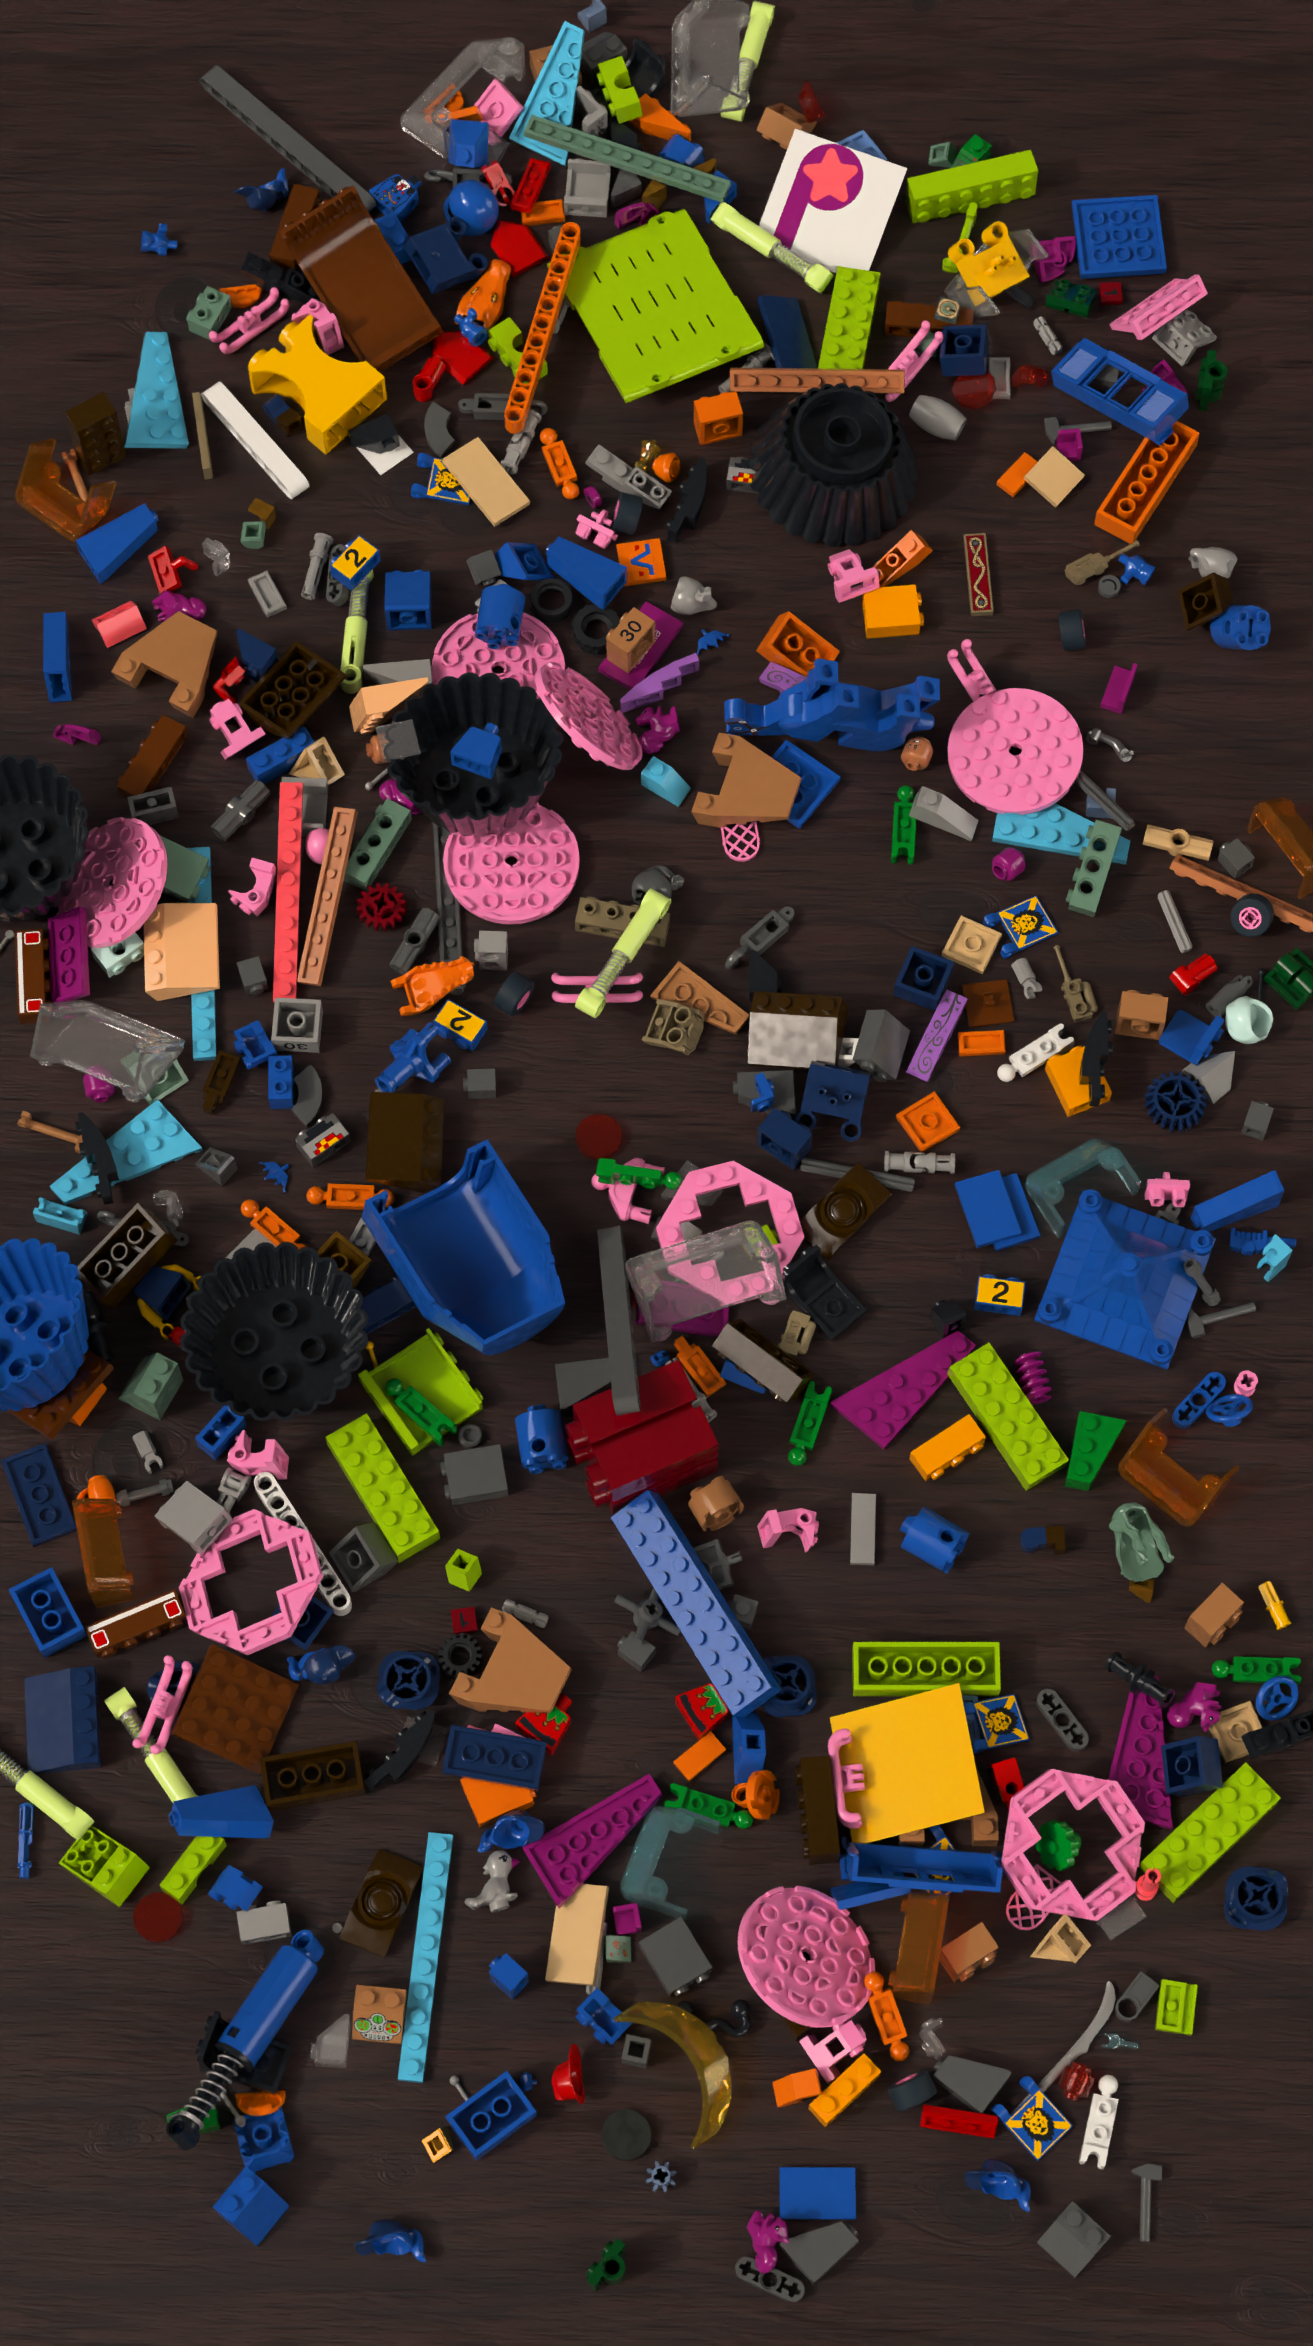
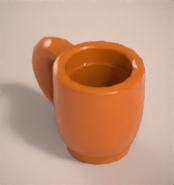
M97 1475L90 1478L87 1488L81 1491L76 1498L77 1509L80 1511H87L91 1508L94 1510H105L115 1505L117 1500L109 1479L105 1475ZM88 1493L90 1504L86 1505L84 1499Z

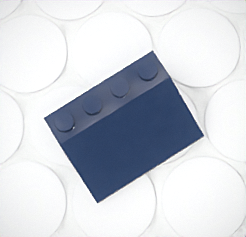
M95 1667L69 1668L24 1678L28 1771L40 1774L102 1768L98 1673Z

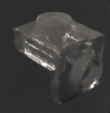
M207 537L202 543L203 551L206 556L214 560L212 564L214 575L219 576L222 571L225 572L230 566L229 550L225 549L221 542L213 541Z
M161 1190L159 1193H153L155 1205H167L168 1222L179 1226V1218H183L182 1204H179L177 1193L170 1190Z
M941 2017L936 2021L934 2018H931L922 2024L923 2030L919 2034L924 2041L922 2043L923 2049L929 2057L933 2055L936 2060L946 2052L933 2032L943 2025L944 2021Z

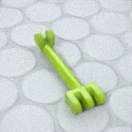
M975 202L969 204L959 240L969 239L971 229L974 227L977 217V204ZM949 258L943 260V271L958 273L959 270L955 263Z

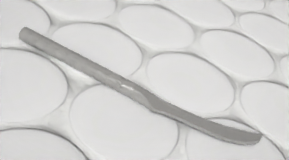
M1110 1981L1106 1984L1102 2004L1090 2026L1066 2055L1037 2085L1043 2093L1075 2058L1083 2053H1087L1092 2040L1110 2017L1116 2000L1115 1989ZM1028 2094V2096L1018 2105V2107H1016V2109L1019 2108L1031 2095Z

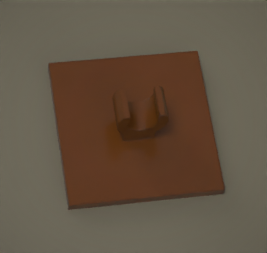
M1007 979L962 985L963 997L968 999L965 1009L969 1028L1014 1022Z

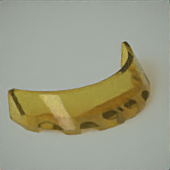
M638 2002L614 2017L615 2022H633L655 2028L672 2038L685 2051L698 2074L703 2099L700 2125L690 2146L692 2149H695L717 2134L728 2111L732 2088L729 2062L722 2045L717 2042V2037L702 2020L684 2009L657 2002Z

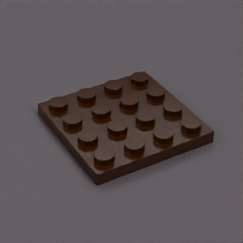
M87 1350L83 1354L84 1362L78 1368L75 1377L57 1395L33 1408L24 1407L17 1412L7 1410V1412L50 1440H53L111 1373L114 1367L106 1360Z
M211 1644L171 1734L251 1772L261 1774L259 1758L269 1755L298 1688V1684Z

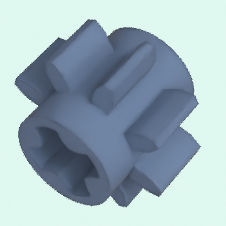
M655 2161L656 2168L654 2170L647 2168V2172L652 2178H648L646 2184L653 2183L654 2193L658 2188H662L663 2192L667 2193L666 2187L668 2185L675 2186V2182L670 2177L676 2175V2171L668 2170L669 2162L665 2163L664 2166H659V2163ZM661 2171L663 2175H668L665 2177L664 2183L654 2179L657 2177V2172Z

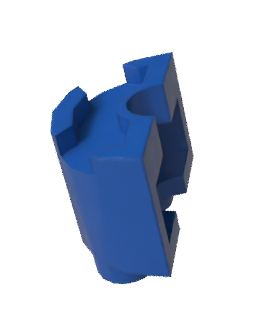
M674 134L658 155L660 158L690 168L705 162L702 154L703 148L697 143L692 144L685 140L679 134Z
M259 1020L234 1031L237 1040L233 1044L238 1054H244L245 1057L242 1060L247 1070L268 1061V1056H277V1051L268 1039Z
M228 1865L218 1877L208 1895L217 1902L223 1899V1903L232 1910H236L238 1907L247 1912L263 1887L255 1880L252 1881L242 1875L243 1872Z
M598 1988L576 2009L578 2014L575 2018L584 2027L589 2025L595 2031L593 2036L602 2045L606 2042L613 2044L633 2023Z

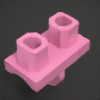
M603 509L600 514L593 511L591 517L596 522L579 514L577 518L579 525L575 533L577 536L587 540L593 530L598 533L593 543L603 549H606L611 540H616L618 535L603 526L605 524L610 527L613 523L612 520L607 518L608 511Z
M1164 1172L1163 1178L1147 1180V1188L1144 1194L1145 1200H1150L1151 1206L1160 1207L1164 1204V1200H1172L1175 1207H1184L1189 1193L1190 1181L1170 1179V1173Z

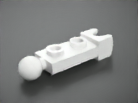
M1058 1024L1050 1029L1048 1033L1009 1057V1061L1012 1064H1003L998 1068L997 1075L999 1079L1009 1082L1015 1077L1017 1071L1021 1077H1024L1045 1064L1050 1057L1056 1054H1063L1071 1049L1074 1045V1038L1061 1039L1059 1036L1063 1033L1064 1025Z
M1112 2075L1102 2076L1098 2082V2087L1102 2093L1101 2095L1093 2094L1079 2163L1084 2164L1087 2161L1088 2155H1096L1099 2169H1104L1118 2104V2099L1111 2098V2094H1114L1118 2089L1117 2079Z

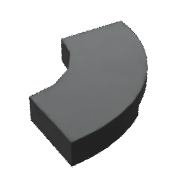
M432 402L425 416V435L430 448L442 459L455 444V439L449 435L447 430V423L451 413L435 402Z
M311 1064L293 1079L298 1087L299 1096L297 1103L291 1109L292 1113L307 1128L316 1119L322 1105L321 1081Z

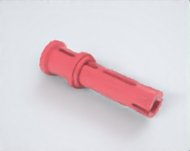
M1149 1868L1145 1875L1138 1879L1135 1895L1138 1899L1149 1901L1154 1898L1159 1888L1158 1882L1161 1879V1873L1158 1869L1153 1868L1151 1870Z

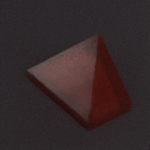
M805 81L798 101L807 122L812 123L826 114L809 81Z

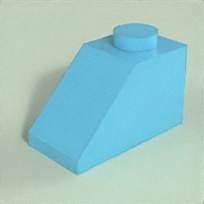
M654 756L641 772L642 786L678 807L691 791L690 786L671 766Z

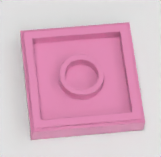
M499 79L492 81L474 105L478 107L483 116V121L479 122H489L488 132L495 140L502 138L524 109Z

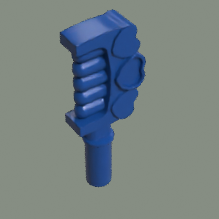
M1231 1228L1229 1249L1237 1253L1241 1251L1242 1255L1249 1256L1253 1255L1254 1252L1255 1254L1263 1253L1264 1248L1271 1242L1272 1237H1267V1230H1263V1233L1257 1234L1253 1232L1251 1234V1232L1245 1233L1244 1231L1241 1233L1239 1231L1235 1232V1228ZM1280 1238L1290 1248H1296V1239Z

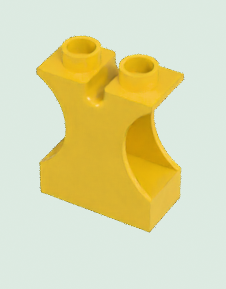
M311 314L300 324L295 321L289 323L280 333L279 342L285 346L286 353L279 352L275 347L269 351L261 349L254 354L248 364L252 392L255 395L260 393L280 394L295 401L305 413L304 420L307 439L325 455L348 435L349 429L357 427L387 400L385 377L368 362L348 363L338 361L325 354L316 344L314 319Z

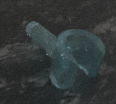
M1103 2034L1110 2037L1109 2045L1101 2044L1104 2048L1115 2049L1118 2046L1138 2048V2043L1120 2039L1117 2034Z

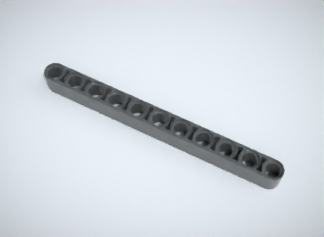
M215 65L200 78L201 85L209 94L333 198L338 195L341 189L353 185L368 213L377 206L374 198L222 68Z
M621 1225L597 1230L612 1398L616 1416L641 1411L625 1243Z

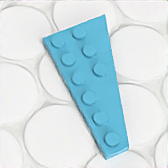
M566 21L562 25L524 105V109L509 137L510 140L567 167L569 151L524 137V130L531 115L572 128L585 31Z
M146 332L143 339L140 365L137 372V381L124 448H187L189 442L167 332Z
M1056 803L1031 814L997 813L992 842L1080 857L1082 847H1087L1090 840L1086 838L1089 825L1094 826L1095 823ZM1119 836L1112 859L1113 863L1126 865L1130 840ZM1101 842L1093 845L1097 851L1106 849L1105 845Z
M158 1099L106 1140L119 1180L110 1182L111 1187L121 1181H128L159 1169L162 1165L169 1162L179 1161L189 1154L203 1151L202 1147ZM85 1157L51 1184L50 1188L66 1206L91 1196L92 1193L96 1192L95 1184H99L98 1176L94 1177L92 1163L88 1164Z

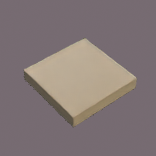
M1052 446L1023 479L1056 508L1085 475Z
M961 915L941 956L983 974L1002 937V933Z
M1251 1701L1219 1712L1221 1714L1220 1720L1209 1728L1213 1738L1218 1739L1219 1753L1224 1764L1249 1755L1241 1736L1263 1728Z

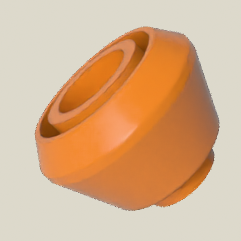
M675 453L660 455L653 462V471H655L656 476L670 483L679 474L680 460Z

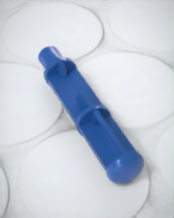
M24 1802L19 1806L17 1866L20 1869L19 1878L29 1879L30 1868L32 1867V1862L29 1861V1845L33 1841L34 1805ZM30 1812H31V1829H30Z

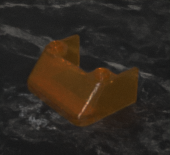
M51 438L31 443L16 488V501L21 507L66 539L76 541L85 536L106 515L117 482L112 480L91 486L85 502L59 484L61 470L58 464L51 460L56 439Z
M1278 797L1263 800L1254 805L1247 828L1248 833L1250 834L1261 826L1266 828L1303 876L1297 895L1299 899H1302L1313 892L1312 831L1295 811L1294 804L1288 798Z
M1163 1408L1144 1427L1120 1461L1118 1470L1125 1480L1180 1525L1188 1527L1192 1526L1222 1493L1239 1467L1235 1465L1221 1479L1217 1475L1206 1474L1200 1481L1196 1480L1163 1453L1168 1440L1165 1433L1157 1427L1168 1412L1166 1408Z
M81 1498L72 1500L86 1583L96 1608L135 1600L130 1587L135 1585L132 1571L127 1572L118 1528V1517H122L120 1503H115L114 1499Z
M908 1893V1897H903L900 1912H905L898 1961L896 1971H890L888 1985L893 1986L892 1994L894 1998L930 2004L936 1984L950 1895L940 1893Z

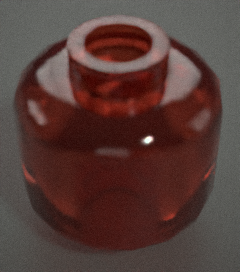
M1073 2061V2064L1066 2065L1058 2082L1060 2089L1064 2091L1063 2096L1077 2101L1079 2097L1087 2098L1095 2081V2076L1091 2073L1092 2068Z

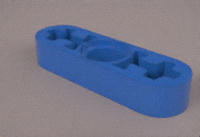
M1209 1373L1178 1405L1172 1416L1175 1426L1181 1429L1190 1427L1207 1409V1406L1223 1392L1226 1380L1221 1373ZM1217 1379L1219 1381V1388L1215 1386L1208 1393L1206 1390L1209 1388L1211 1381L1214 1382ZM1195 1395H1202L1206 1403L1202 1406H1197L1193 1403L1192 1398ZM1190 1407L1192 1411L1187 1417L1188 1421L1185 1419L1180 1421L1179 1413L1183 1415Z

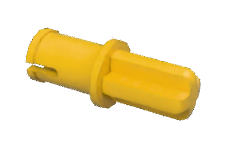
M1272 1582L1262 1583L1259 1586V1591L1267 1605L1265 1609L1270 1612L1277 1630L1292 1624L1282 1606L1284 1602L1283 1600L1280 1601Z

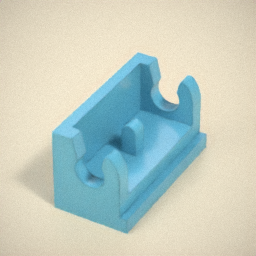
M39 1197V1207L34 1208L33 1211L36 1222L80 1235L88 1215L84 1209L78 1210Z
M1276 1234L1264 1248L1262 1254L1265 1256L1257 1265V1269L1262 1268L1264 1264L1271 1266L1264 1276L1267 1282L1287 1265L1293 1251Z

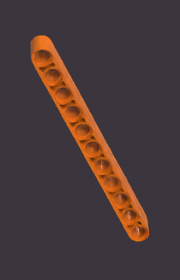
M574 222L565 223L560 230L504 412L505 428L512 434L520 433L525 427L580 247V228Z

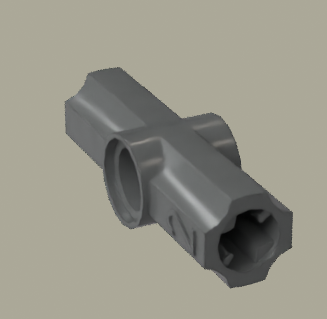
M255 780L240 797L235 796L226 806L225 812L211 826V830L220 840L226 841L241 825H246L252 820L256 809L271 795L270 790L261 781Z
M422 907L411 928L405 932L404 940L389 964L396 972L403 975L410 971L418 955L425 950V943L440 920L438 914L429 908ZM414 938L420 940L417 944L409 943Z

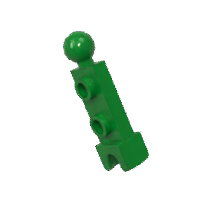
M904 785L897 792L901 802H894L891 863L895 864L898 855L904 854L907 856L908 864L912 865L914 862L916 819L910 817L909 813L913 804L910 802L915 797V791L911 786Z
M599 1158L596 1176L599 1177L598 1182L615 1185V1181H618L623 1185L640 1184L649 1189L662 1187V1184H665L671 1190H676L682 1184L681 1175L675 1171L663 1175L661 1170L619 1165L613 1159Z
M392 1378L388 1380L385 1385V1391L392 1397H398L394 1404L439 1446L444 1445L440 1434L442 1431L448 1430L452 1434L457 1432L456 1425L411 1385L404 1390L403 1383L399 1379Z
M809 1382L789 1443L796 1445L788 1453V1460L794 1466H800L805 1463L807 1458L805 1449L813 1450L832 1394L830 1386L826 1387L825 1392L819 1395L814 1392L815 1382Z
M1234 1656L1233 1665L1220 1659L1215 1661L1211 1668L1212 1673L1217 1678H1225L1229 1674H1233V1682L1264 1684L1269 1679L1280 1675L1292 1678L1297 1686L1301 1683V1677L1291 1674L1289 1670L1298 1668L1301 1663L1300 1658ZM1280 1683L1281 1685L1289 1686L1286 1683Z
M675 1783L670 1784V1792L676 1794L679 1798L676 1801H665V1810L684 1814L729 1828L730 1821H734L736 1826L741 1829L749 1828L753 1823V1816L749 1811H734L736 1804L734 1802L691 1790L688 1787Z

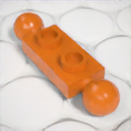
M545 428L540 433V440L546 445L542 446L543 455L556 487L564 485L562 488L563 496L566 499L573 500L579 495V487L573 483L577 481L576 472L563 440L556 442V431L552 428Z
M328 1183L327 1191H324L321 1187L313 1186L309 1188L306 1194L307 1200L314 1205H318L326 1200V1207L328 1209L364 1210L365 1200L385 1190L388 1192L386 1207H389L395 1201L394 1193L391 1190L382 1189L375 1193L374 1185Z
M248 1199L242 1203L241 1213L247 1218H254L250 1225L276 1247L283 1242L293 1243L297 1246L298 1250L308 1247L303 1243L297 1244L301 1239L300 1235L268 1207H265L260 1212L259 1205L255 1200Z
M869 1972L865 1976L864 1984L873 1994L870 1995L867 2002L882 2043L884 2045L892 2044L889 2053L893 2060L904 2061L909 2056V2047L900 2039L906 2037L907 2033L890 1988L882 1990L884 1978L879 1972Z

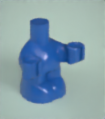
M159 223L157 233L142 231L141 252L152 251L158 253V255L166 256L168 249H177V240H168L165 234L167 232V224Z
M471 308L468 310V315L465 318L461 314H457L454 317V321L459 325L462 335L468 338L470 345L477 347L486 341L488 333L486 328L474 322L478 316L476 310Z
M1122 553L1118 561L1125 565V573L1120 578V581L1126 585L1132 577H1135L1145 586L1156 569V566L1148 564L1138 554L1128 557Z

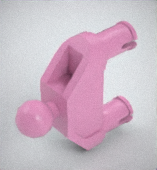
M634 1158L624 1164L626 1166L661 1170L663 1175L665 1167L647 1164L642 1158ZM594 1174L591 1181L592 1186L597 1190L609 1188V1200L620 1220L628 1221L632 1219L649 1224L652 1210L634 1206L632 1203L637 1184L623 1185L618 1181H615V1185L599 1183V1177Z

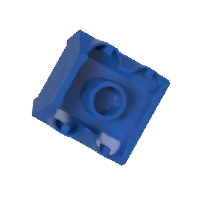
M282 2106L275 2112L263 2116L243 2115L246 2120V2124L243 2127H238L235 2122L236 2118L233 2119L244 2166L253 2173L285 2162L290 2163L295 2157Z

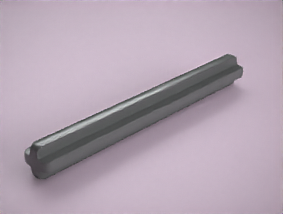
M1080 770L1078 778L1074 782L1123 829L1129 831L1134 827L1135 822Z
M803 1158L800 1166L801 1171L842 1178L853 1168L852 1166L810 1158ZM866 1169L885 1187L910 1192L914 1189V1178Z

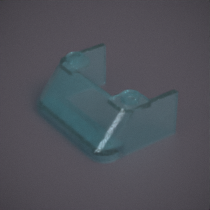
M1094 1138L1032 1172L1026 1179L1025 1187L1058 1238L1063 1235L1065 1222L1053 1205L1063 1199V1183L1100 1163L1107 1170H1116L1133 1196L1138 1192L1141 1181L1122 1152L1102 1139Z
M652 1807L646 1814L621 1880L620 1892L622 1896L629 1901L672 1917H682L686 1921L688 1909L665 1901L668 1893L667 1884L663 1879L653 1876L669 1831L684 1834L690 1831L694 1825L719 1834L720 1822L684 1808Z

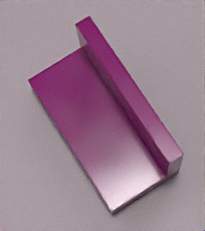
M1133 663L1131 671L1114 666L1101 701V708L1119 714L1122 713L1138 664Z

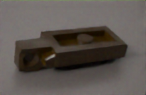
M221 1050L218 1051L203 1087L202 1098L206 1099L203 1105L205 1113L213 1115L217 1103L222 1104L226 1099L241 1062L240 1056Z

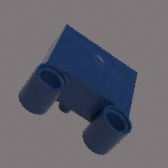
M452 217L448 223L413 235L404 246L431 294L468 280L476 281L488 266L487 258L480 253L472 254L469 260H467L457 244L466 231V224L461 218Z
M811 1061L801 1110L797 1114L795 1122L800 1124L802 1123L800 1120L802 1115H810L812 1117V1124L805 1126L812 1130L818 1120L816 1112L847 1118L841 1127V1135L847 1141L857 1140L863 1130L861 1119L871 1073ZM854 1124L858 1128V1133L854 1135L848 1134L846 1126Z

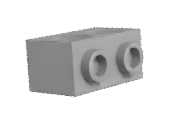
M479 931V939L474 940L475 961H479L480 970L507 971L508 939L506 931Z

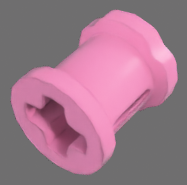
M1249 1370L1240 1372L1234 1384L1236 1394L1247 1397L1251 1396L1258 1383L1256 1374Z

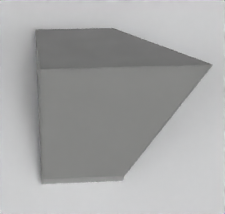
M1235 1051L1211 1054L1207 1058L1203 1056L1197 1066L1191 1063L1182 1070L1186 1076L1188 1074L1191 1075V1081L1198 1079L1197 1087H1204L1202 1094H1206L1207 1099L1212 1104L1216 1103L1231 1090Z

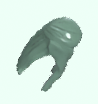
M1130 1502L1122 1504L1116 1509L1109 1528L1114 1531L1116 1557L1121 1567V1575L1134 1582H1144L1148 1579L1157 1578L1164 1568V1563L1159 1557L1157 1548L1162 1553L1163 1559L1166 1562L1170 1563L1174 1559L1164 1533L1152 1521L1148 1510L1141 1504Z

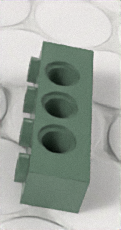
M386 799L383 805L380 804L375 812L376 817L372 823L369 822L366 825L363 838L355 843L352 849L353 854L347 862L344 881L366 892L368 891V886L372 885L412 820L411 810L389 799ZM384 824H390V825H391L389 828H382V827H381V826L384 825ZM372 842L380 843L378 846L375 847L370 846ZM361 860L369 861L365 865L359 864Z
M1099 820L1095 821L1094 826L1089 825L1086 838L1090 840L1087 847H1082L1079 859L1083 860L1081 868L1076 867L1072 880L1076 881L1074 890L1069 888L1065 901L1069 902L1068 910L1091 917L1095 916L1122 827ZM1101 842L1105 845L1106 849L1097 851L1093 845ZM1094 863L1099 867V870L1097 872H1090L1087 869V865ZM1087 884L1092 888V892L1085 894L1080 890V887Z

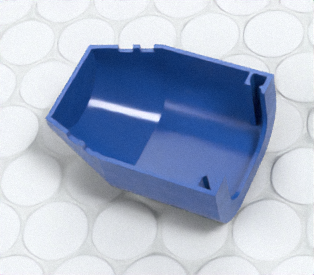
M488 1139L467 1149L462 1169L451 1180L398 1208L392 1209L391 1205H389L388 1210H385L388 1198L386 1190L365 1200L362 1220L422 1316L482 1354H500L524 1343L552 1323L563 1310L565 1300L560 1279L557 1276L554 1265V1255H552L550 1249L549 1235Z

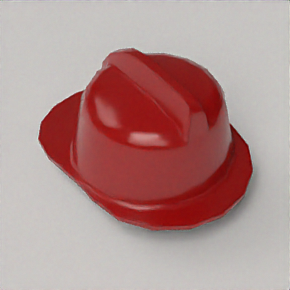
M572 2044L569 2051V2060L558 2065L553 2072L552 2086L557 2100L577 2099L578 2103L582 2105L585 2103V2092L582 2083L581 2055L578 2046Z

